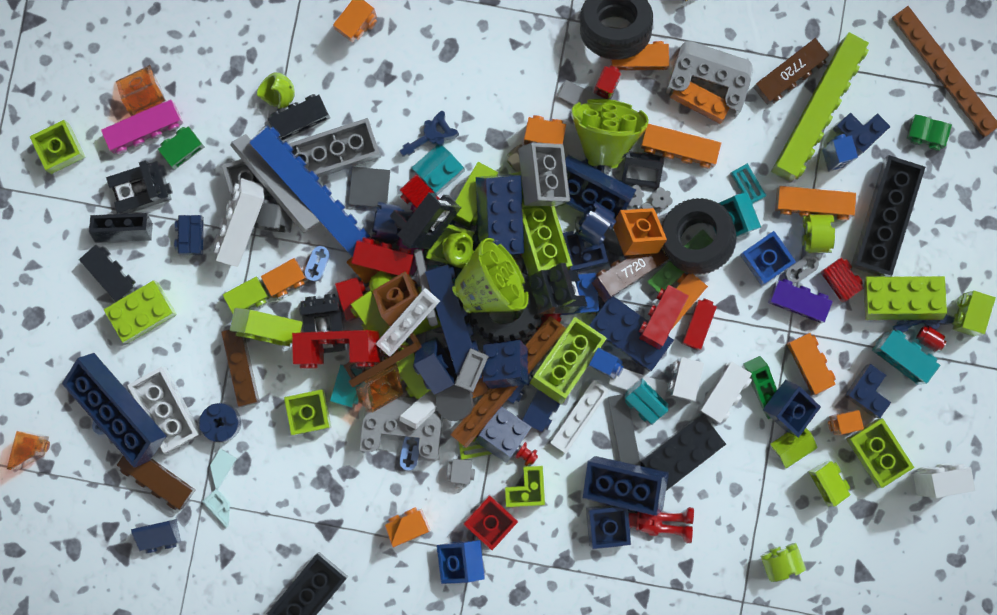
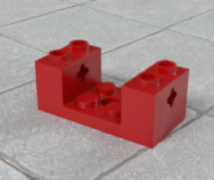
M354 330L292 333L293 364L300 365V368L306 369L318 368L319 364H324V345H333L337 341V343L349 344L350 363H356V366L373 367L374 363L380 362V348L376 345L379 340V331Z

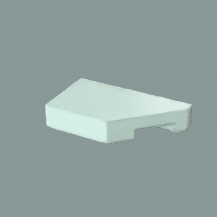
M221 448L210 464L214 485L217 489L220 488L237 460L236 457Z
M216 488L202 502L227 528L229 526L230 502Z

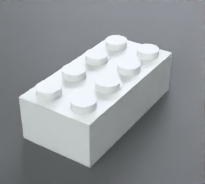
M240 178L239 183H235L233 187V200L228 201L226 218H222L219 226L221 229L220 235L216 234L213 242L215 246L213 253H216V261L239 267L264 201L263 185Z
M161 366L127 385L134 399L166 434L167 437L160 446L163 453H169L202 435L166 367Z
M942 463L937 464V467H920L918 472H912L918 496L940 498L976 491L971 467H964V464Z

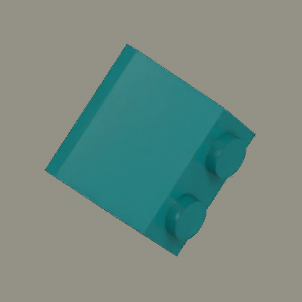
M438 145L411 167L436 195H439L465 172V168L444 146Z
M748 192L734 195L719 202L732 218L736 237L761 228Z

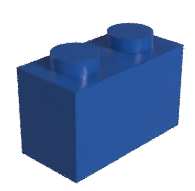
M597 348L589 364L593 369L613 379L616 376L619 377L624 368L622 366L623 362L618 357L600 348Z

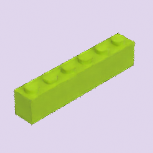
M371 290L351 303L352 308L350 310L356 318L360 317L364 323L361 326L364 330L379 331L380 339L390 328L381 317ZM406 341L402 343V345L409 346ZM412 353L393 364V366L397 370L394 373L399 381L404 380L407 384L405 389L411 398L415 396L418 400L431 391V389L428 390L425 387L424 379L415 372L413 368L415 354Z

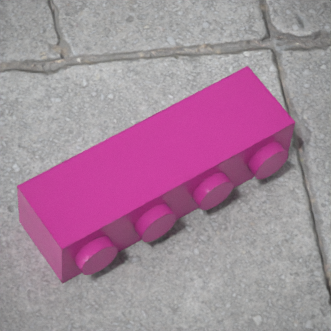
M170 99L101 129V132L109 150L112 153L121 154L126 152L130 146L134 145L136 147L144 144L146 139L158 138L167 130H177L180 128L179 125L183 124V121L175 103Z

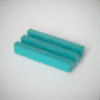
M748 163L730 173L741 193H745L747 191L737 173L740 174L754 198L751 200L752 204L766 197L764 190ZM744 169L747 171L749 177L751 178L756 189L758 190L760 194L759 196L756 195L754 189L752 188L747 177L745 176L743 172Z

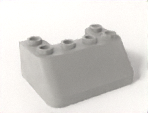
M686 41L679 49L665 93L669 94L671 89L684 91L688 88L692 76L728 87L725 102L729 108L735 110L734 116L737 117L742 111L750 86L753 65L747 59L692 41Z
M381 394L371 395L366 403L359 451L373 452L377 450L380 446L381 434L420 438L419 453L421 456L429 459H438L443 417L436 410L417 429H414L401 422L400 416L417 401L416 398Z

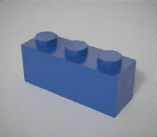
M845 134L835 136L822 150L828 172L847 167L858 158L852 135L847 137Z

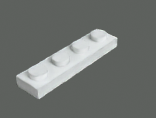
M425 288L377 341L376 345L388 356H391L435 308L440 300Z
M593 380L550 443L567 454L610 390Z

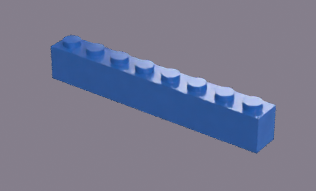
M268 125L264 127L249 143L353 257L357 240H362L363 237L369 238L371 235L365 228L360 229L357 226V219L351 213L348 215L343 210L345 206L339 199L335 201L332 198L331 190L326 185L322 186L318 182L319 177L313 170L309 172L305 166L307 164L300 156L296 157L292 153L294 149L287 141L283 143L280 140V133L274 127L270 128Z

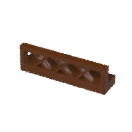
M414 332L409 335L414 343L409 346L401 344L399 347L403 349L400 351L397 349L391 356L384 354V351L381 349L380 362L365 370L366 367H363L362 373L355 376L350 367L354 363L348 362L343 365L351 377L349 383L352 388L419 350L422 346Z

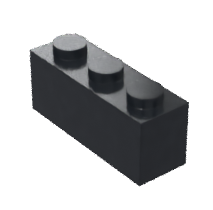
M312 94L307 96L305 101L299 104L298 102L292 103L288 106V109L282 112L281 110L275 111L270 115L271 117L267 118L270 126L280 133L279 138L283 141L330 119V115L320 95Z
M148 213L90 215L89 234L95 243L152 241L153 223Z
M94 245L78 260L115 302L138 289L134 285L136 281L129 274L126 276L123 273V266L117 260L113 261L109 257L111 255L109 250L105 246Z

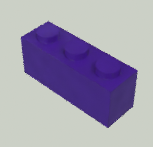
M786 279L775 282L768 301L769 304L821 324L825 323L833 302L828 299V295L819 292L818 294L811 293L810 288L805 286L798 288L792 285L793 282Z

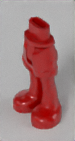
M688 507L682 513L660 512L657 516L638 511L637 513L628 512L630 528H636V531L639 529V531L648 533L650 536H658L659 533L676 534L683 537L685 543L692 544L693 526L662 524V522L693 524V507Z

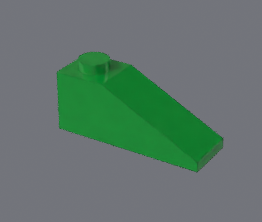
M758 356L743 363L745 370L752 373L750 379H752L751 385L762 409H764L776 393L777 387L768 364L761 356ZM765 413L767 419H771V417Z

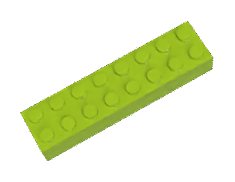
M850 32L841 40L771 170L772 173L789 182H792L794 179L798 180L806 169L804 163H807L812 158L815 152L813 147L821 141L824 135L822 130L826 126L828 127L833 119L831 113H834L842 102L840 96L842 97L851 85L848 81H851L853 76L855 77L860 68L858 64L868 54L869 49H867L869 42Z

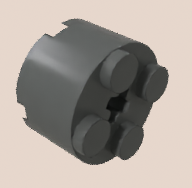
M264 200L254 227L259 229V226H263L264 230L284 233L287 231L290 233L293 220L278 202L276 205L270 203L269 200Z

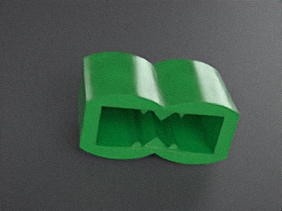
M915 114L911 119L906 139H909L912 144L921 145L924 143L929 145L930 149L939 151L940 148L943 149L947 145L952 124Z

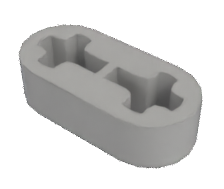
M813 255L802 258L786 270L785 279L793 282V284L800 282L818 269V259ZM807 259L808 261L813 260V269L811 267L803 269V266L807 264ZM798 269H800L801 272L797 275L798 279H791L790 271L792 270L793 272H795Z

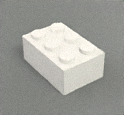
M733 361L726 363L697 409V412L703 413L705 417L714 423L726 422L731 414L729 409L733 405L736 406L741 398V395H739L741 390L746 389L751 383L752 379H750L752 373Z

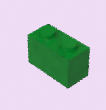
M189 126L180 128L173 138L164 140L160 144L161 147L158 148L174 170L205 148Z

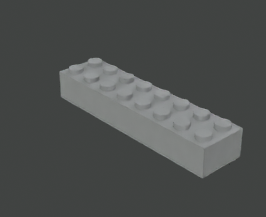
M368 118L289 143L294 149L292 153L296 157L300 156L307 164L305 166L309 172L313 170L319 178L381 158ZM242 159L221 165L232 200L234 196L232 194L235 183H239L240 178L263 185ZM263 185L264 196L270 194Z

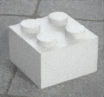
M683 357L674 361L671 373H674L673 380H669L667 391L670 392L669 396L687 401H696L704 363Z

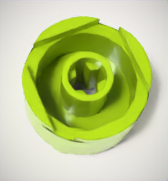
M833 215L803 216L805 235H802L801 241L802 246H805V252L832 253L831 249H834L835 228L831 226V222H834Z
M791 543L785 546L786 548L781 549L780 546L769 550L770 552L760 556L769 581H782L788 579L793 574L796 576L806 570L797 543Z

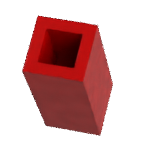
M703 298V300L696 302L681 344L696 350L702 349L717 306L713 305V301Z

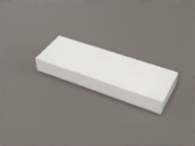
M624 368L619 377L616 376L615 379L610 377L608 382L610 385L628 390L643 378L663 399L668 388V383Z
M429 391L400 416V421L417 429L437 410V394L434 395L432 391Z

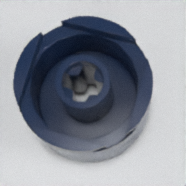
M594 201V207L589 206L579 220L578 224L581 225L579 230L575 228L573 233L592 246L595 244L600 246L605 239L604 233L607 229H612L616 220H614L615 214Z
M378 202L377 206L380 209H377L375 212L372 232H375V235H372L371 239L394 244V241L399 240L397 234L401 229L395 226V221L390 215L394 210H404L398 205Z
M215 403L208 406L202 412L199 421V428L203 435L214 442H226L233 439L239 433L242 425L237 409L224 403ZM223 418L224 426L218 427L217 420Z

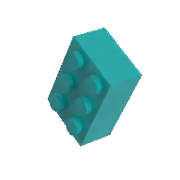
M891 330L885 332L871 351L917 385L927 384L941 366L937 363L938 359L930 353L925 354L921 351L922 347L913 341L911 343L905 339L906 335L901 331Z

